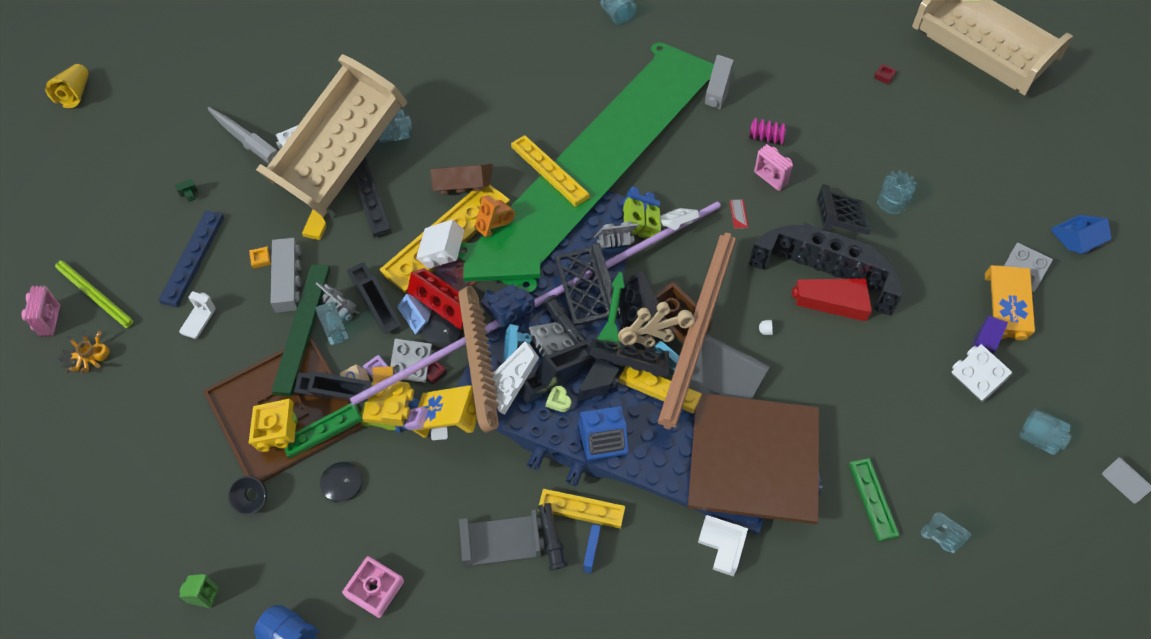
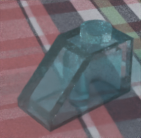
M334 301L315 308L330 345L341 343L349 338Z

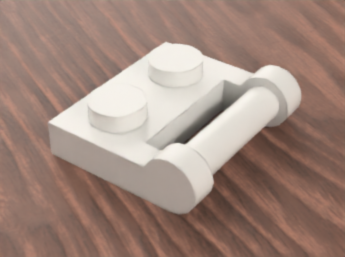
M679 208L660 215L661 227L665 226L672 230H677L680 224L687 225L692 223L693 219L698 218V210Z

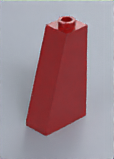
M866 279L797 280L796 286L792 288V297L796 299V306L861 321H867L872 312Z

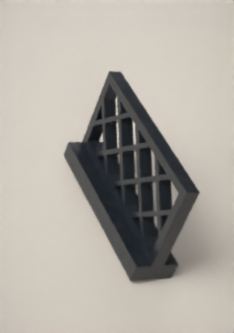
M822 184L816 201L823 230L831 231L832 226L869 235L871 229L862 200L832 193L829 185Z
M594 243L590 248L555 255L560 279L575 326L607 319L610 312L613 287L600 243ZM589 254L590 261L588 264L579 261V258L582 255ZM568 259L573 263L568 269L561 265L560 260ZM575 264L585 268L581 275L571 271ZM587 270L595 273L593 281L583 277ZM569 274L578 278L574 286L566 282ZM580 281L590 285L586 292L576 288ZM592 287L600 290L598 298L588 294ZM574 291L583 295L579 303L573 301L570 297ZM585 298L595 302L591 309L581 305ZM599 304L605 307L606 313L598 314L593 310ZM618 306V312H617V318H616V319L619 318V314H620L619 306ZM579 308L588 313L585 318L578 320L575 315Z

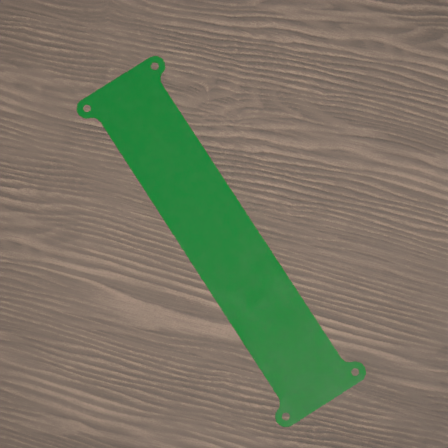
M665 43L653 44L651 51L655 55L654 59L554 161L590 194V199L575 207L541 175L512 204L511 208L515 211V217L508 225L491 229L492 235L489 237L483 235L476 242L461 243L460 249L467 248V252L461 253L459 249L458 258L467 263L540 259V263H542L699 89L710 80L714 64ZM659 46L663 48L660 51L656 49ZM534 278L499 280L507 285L514 284L519 289L524 288L528 293L532 292L537 286ZM524 282H529L530 286L525 288L522 286V284Z

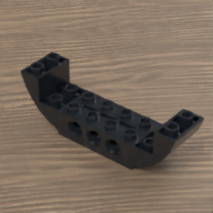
M805 222L803 225H789L773 229L762 235L753 244L749 265L757 269L766 271L772 255L775 254L781 258L795 261L798 264L812 267L817 271L826 272L834 277L866 279L868 289L880 292L874 310L879 311L881 314L892 316L902 298L899 277L887 259L876 251L877 247L823 230Z

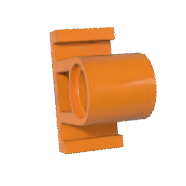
M489 195L483 196L474 227L485 237H489L492 235L491 229L511 223L515 217V211L502 200L495 201Z

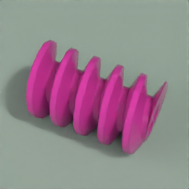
M754 118L749 138L753 135V140H756L760 136V141H763L766 137L767 143L773 139L774 144H777L778 140H780L783 146L786 134L785 124L782 123L778 127V122H775L771 126V121L769 120L765 125L764 119H761L760 123H758L757 118Z

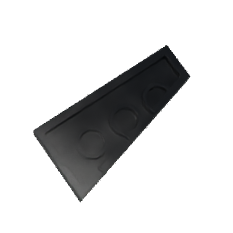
M592 339L590 343L589 355L596 359H605L612 361L616 365H625L637 371L650 372L654 376L667 377L670 371L669 351L662 350L661 353H655L652 348L646 347L644 351L637 350L634 345L628 344L619 347V344L616 342Z

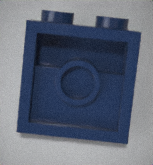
M514 284L480 300L481 306L502 327L536 310L534 298L524 288L519 289Z

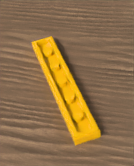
M524 135L511 143V147L575 207L590 199V194L527 136Z

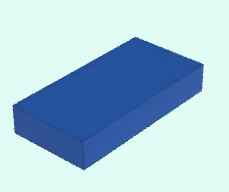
M598 525L591 526L583 571L592 574L600 535V526Z

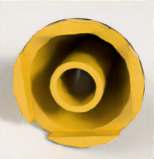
M74 64L47 82L45 91L48 97L56 104L58 102L63 104L62 107L64 108L76 107L80 103L89 72L85 66L80 64Z

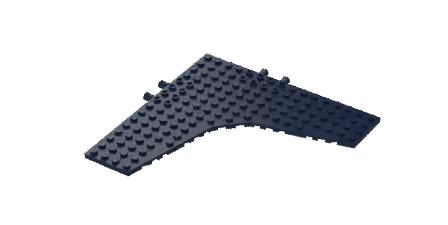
M607 191L541 263V278H534L537 286L529 293L534 299L562 285L555 255L592 247V244L597 243V240H599V238H594V236L603 228V225L614 224V226H621V223L624 222L623 200L626 197ZM615 239V247L611 246L601 249L604 260L607 261L626 251L628 245H620L618 247ZM589 254L582 255L579 261L588 264L590 261ZM568 259L560 260L561 265L568 269L573 263ZM626 259L608 268L611 283L614 282L619 272H622L624 281ZM575 264L571 271L581 275L585 268ZM569 274L566 278V282L570 281L575 277ZM595 276L589 278L588 280L593 281ZM524 282L522 286L527 288L530 286V283ZM582 282L576 288L586 292L590 285ZM592 287L588 294L598 298L600 290ZM487 290L484 295V298L494 294L495 292ZM574 291L570 297L573 301L579 303L583 295ZM565 293L557 296V301L562 307L567 309V315L572 321ZM585 298L581 305L591 309L595 302ZM541 304L535 308L536 310L510 324L518 326L517 332L530 334L531 330L529 327L555 323V321L552 320L550 312L544 309ZM599 304L593 310L598 314L606 313L605 307ZM580 308L575 313L577 320L585 318L588 314ZM608 318L576 327L591 343L592 339L599 337L608 322ZM618 318V319H616V323H615V324H616V326H617V331H618V334H619V332H620V326H619V324H618V320H619V318ZM510 324L504 327L501 326L485 335L489 338L486 343L490 345L488 351L491 352L489 358L492 359L490 365L493 366L491 370L493 373L503 364L505 332ZM533 341L530 342V345L539 359L530 374L536 372L544 358L543 354L539 352L540 349L536 348ZM597 359L561 385L566 389V395L571 399V407L567 412H560L546 407L550 392L529 403H526L520 394L517 393L505 414L499 412L498 408H496L499 426L495 431L512 439L521 448L532 452L527 462V466L532 469L534 464L533 470H539L541 462L545 457L571 468L565 481L570 484L573 479L572 486H577L582 473H585L595 478L604 477L618 480L688 507L695 411L691 413L682 409L676 428L666 429L664 425L658 424L664 401L619 382L615 389L611 387L608 394L585 400L577 399L579 388ZM602 359L603 361L619 368L617 376H621L625 368V365L623 367H620L619 365L614 364L612 361ZM469 364L456 388L472 385ZM621 406L626 422L628 454L587 461L578 426L580 412ZM693 509L705 515L747 528L748 532L755 535L759 534L764 519Z

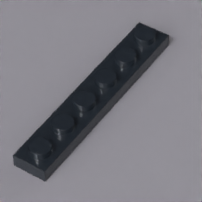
M364 157L352 174L373 237L375 238L391 233L366 157Z

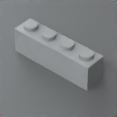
M295 238L272 240L271 305L275 313L296 311L301 298V294L298 291V287H301V278L298 276V271H301V262L299 260L301 247L297 245Z

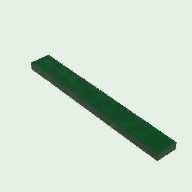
M311 264L271 390L273 395L293 396L298 374L300 373L324 293L316 283L322 285L327 283L330 273L329 265Z

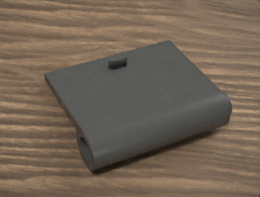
M707 334L689 389L704 394L752 399L758 387L766 378L770 366Z

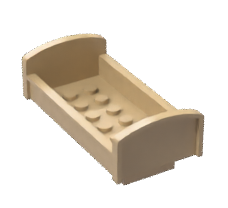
M923 0L912 25L916 30H922L927 34V37L1014 90H1020L1019 92L1024 96L1027 94L1031 84L1056 59L1060 60L1073 38V35L1066 33L1058 39L993 0Z
M343 54L338 59L342 67L266 168L260 164L256 169L271 183H277L309 205L322 217L328 212L326 209L399 109L401 107L404 108L407 104L406 99L396 86L371 69Z

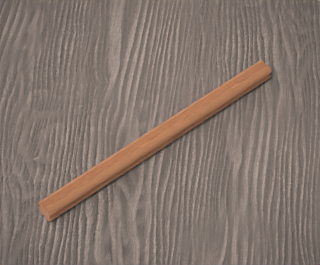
M725 233L724 236L720 235L693 315L695 322L689 327L658 419V424L664 425L666 429L676 428L736 243V238L731 237L730 233Z

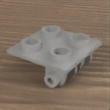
M632 222L621 223V226L606 224L603 225V228L599 230L594 238H599L597 243H600L601 249L611 246L615 247V239L618 247L620 245H631V243H634V236H631L630 233L639 224H632Z
M1017 242L1004 266L1030 268L1031 288L1035 292L1053 259Z
M316 283L326 293L322 297L323 302L344 321H350L353 318L352 314L354 312L360 314L355 309L356 304L349 299H344V294L337 288L333 289L326 283L325 285Z
M559 322L529 327L532 341L536 348L540 349L539 352L543 354V357L575 345Z
M395 339L390 365L393 366V375L434 354V350H431L432 344ZM428 366L404 378V380L426 383Z

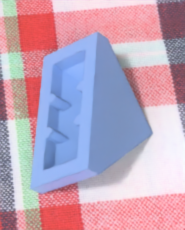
M406 294L397 306L415 335H418L427 324L432 309L410 294Z

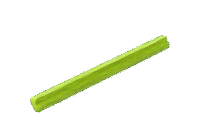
M60 260L55 264L58 271L122 326L129 328L130 325H133V320L66 262Z

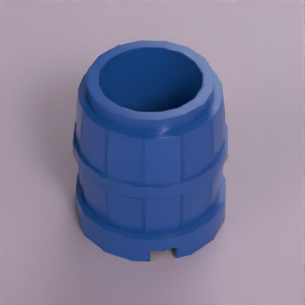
M274 605L267 609L258 619L254 628L256 639H318L316 633H319L316 627L307 623L299 614L283 605Z

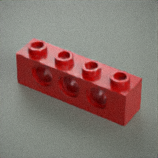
M425 268L411 272L407 292L440 314L441 317L450 321L457 328L463 329L459 291Z

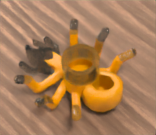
M85 330L82 331L84 341L79 344L71 336L67 337L76 347V352L63 350V354L59 355L63 357L59 358V360L67 364L61 366L62 368H68L65 371L66 373L70 371L78 372L82 360L84 368H81V374L89 372L88 362H91L96 368L101 367L96 361H104L110 355L109 348L100 342L102 331H98L95 337V345L90 343ZM77 362V365H76L75 368H74V367H71L72 364H74V363Z

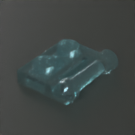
M940 512L935 513L931 517V522L921 528V535L924 538L934 539L944 550L952 553L961 548L972 535V533ZM942 526L945 529L940 532L937 528Z

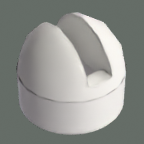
M765 320L760 323V333L763 335H773L772 320Z

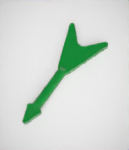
M619 272L612 283L614 289L608 322L597 339L616 342L621 347L615 324L621 289H624L622 272Z

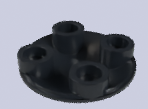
M440 314L430 317L422 329L424 340L439 349H443L456 342L461 333L460 328H457L450 321L441 317Z
M338 462L332 464L324 471L321 476L320 487L323 494L332 502L345 501L360 492L362 476L355 465L349 462Z

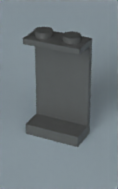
M531 510L532 516L469 524L467 518L459 519L461 554L464 567L541 558L540 550H544L543 537L538 535V530L542 529L541 516L536 517V510Z

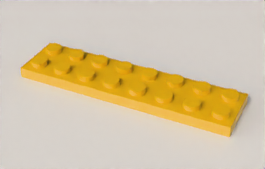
M489 184V186L483 187L484 190L471 191L431 226L453 219L464 229L461 243L467 242L479 232L474 226L483 196L489 195L495 201L502 200L508 206L510 205V199ZM423 233L379 269L384 277L405 294L408 293L407 288L411 272L422 268L433 272L438 267L428 269L416 259Z

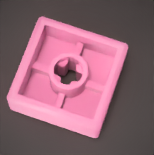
M766 144V146H763L758 151L754 172L776 190L781 191L783 187L788 185L793 163L788 157L782 156L775 147Z
M41 285L40 287L32 286L30 293L26 294L27 305L26 309L22 311V319L27 321L31 330H34L40 337L42 335L44 337L45 335L53 336L61 305L45 285L43 287Z
M367 556L342 593L347 599L380 618L403 585L404 579L401 575ZM377 583V589L371 591L369 586Z

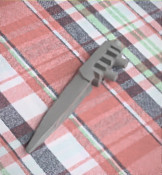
M208 107V111L228 132L242 142L244 148L250 149L252 153L256 154L268 165L278 153L275 148L255 133L251 134L225 115Z

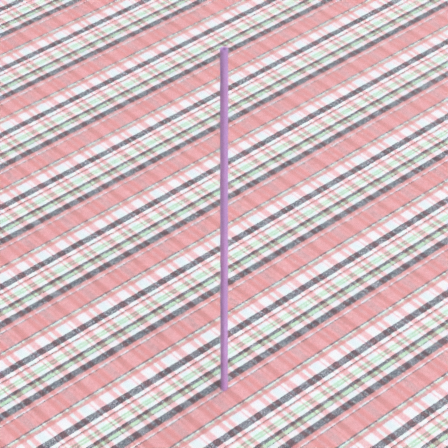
M715 202L698 211L699 217L693 219V222L721 207L720 203ZM680 224L677 230H672L668 227L605 261L607 269L689 224ZM588 270L583 277L589 279L595 276V273ZM575 277L567 283L574 286L578 278ZM560 285L534 299L535 308L541 305L549 296H558L564 293L563 286ZM495 320L486 325L484 330L489 333L501 327V325ZM465 337L350 398L352 405L354 406L464 347L466 345Z

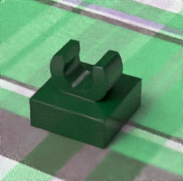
M192 179L175 184V188L181 197L185 195L188 201L195 200L193 192L198 191Z

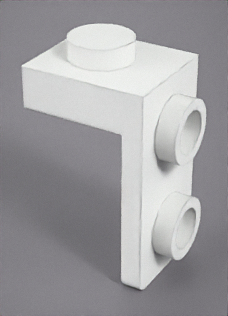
M192 291L188 298L192 302L194 309L179 332L187 337L197 339L216 308L209 295Z

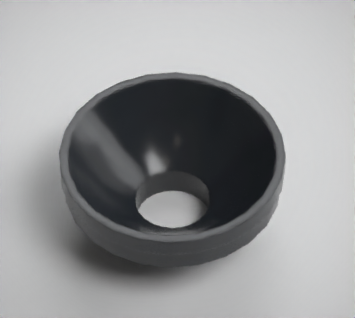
M253 476L238 478L231 484L228 491L230 506L237 513L243 515H251L261 510L268 497L265 484ZM249 488H254L257 491L255 500L248 499L247 491Z

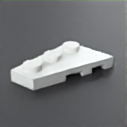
M524 342L494 372L492 379L496 383L493 386L497 388L494 394L498 395L495 401L499 402L497 408L503 414L507 412L539 359L531 345L527 342Z

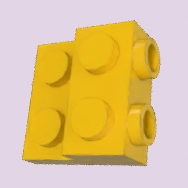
M397 382L369 397L362 416L363 422L404 427L405 419L408 420L410 413L409 401H412L414 396V389H411L410 383Z
M290 399L253 406L249 444L258 451L267 452L270 447L286 448L289 443H294L296 423L292 421L294 402Z

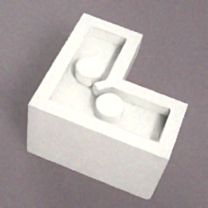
M706 515L698 543L718 549L713 570L734 576L748 529Z

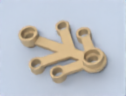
M661 302L657 305L658 312L652 318L647 308L640 309L637 312L638 318L630 327L623 328L619 332L618 338L624 345H632L637 342L650 348L655 345L653 336L661 338L665 342H670L674 339L671 329H660L679 324L682 328H688L694 324L695 319L691 312L682 310L678 313L677 317L660 321L670 312L668 303ZM651 318V320L644 327H641V325L645 321Z

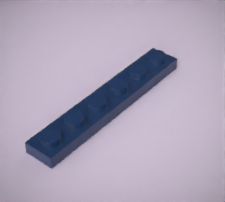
M205 210L158 299L161 304L179 307L224 219L221 213Z

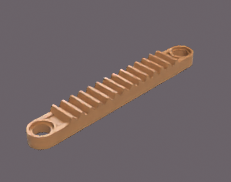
M467 286L459 291V301L477 420L480 428L485 433H489L499 426L496 409L499 406V402L495 401L498 395L494 394L497 388L493 386L496 381L492 379L494 373L491 372L493 366L490 365L492 359L489 358L491 352L488 351L490 345L486 343L489 338L485 336L488 332L484 330L486 324L483 323L485 317L482 316L484 310L480 309L479 298L474 288Z

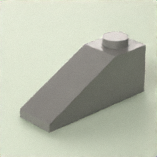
M717 55L706 92V105L721 109L728 96L733 59Z

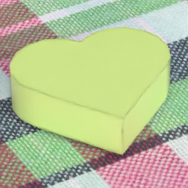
M562 386L553 387L546 402V407L560 412H567L571 407V399L566 395V389Z

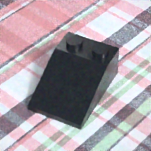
M642 271L624 281V289H621L619 300L620 331L625 327H630L638 318L637 312L640 309L647 308L651 318L658 312L657 305L659 303ZM651 318L645 321L641 325V327H644L651 320Z

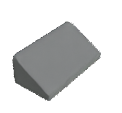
M1120 457L1102 472V475L1134 504L1151 491V485Z

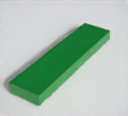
M540 259L464 263V282L541 278Z
M350 403L295 432L294 443H289L288 447L284 448L287 457L291 459L362 422V416L357 404L353 406Z
M870 458L850 462V470L877 542L898 538L900 536Z

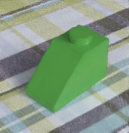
M188 575L186 582H183L181 585L179 597L186 603L211 609L219 587L206 575Z

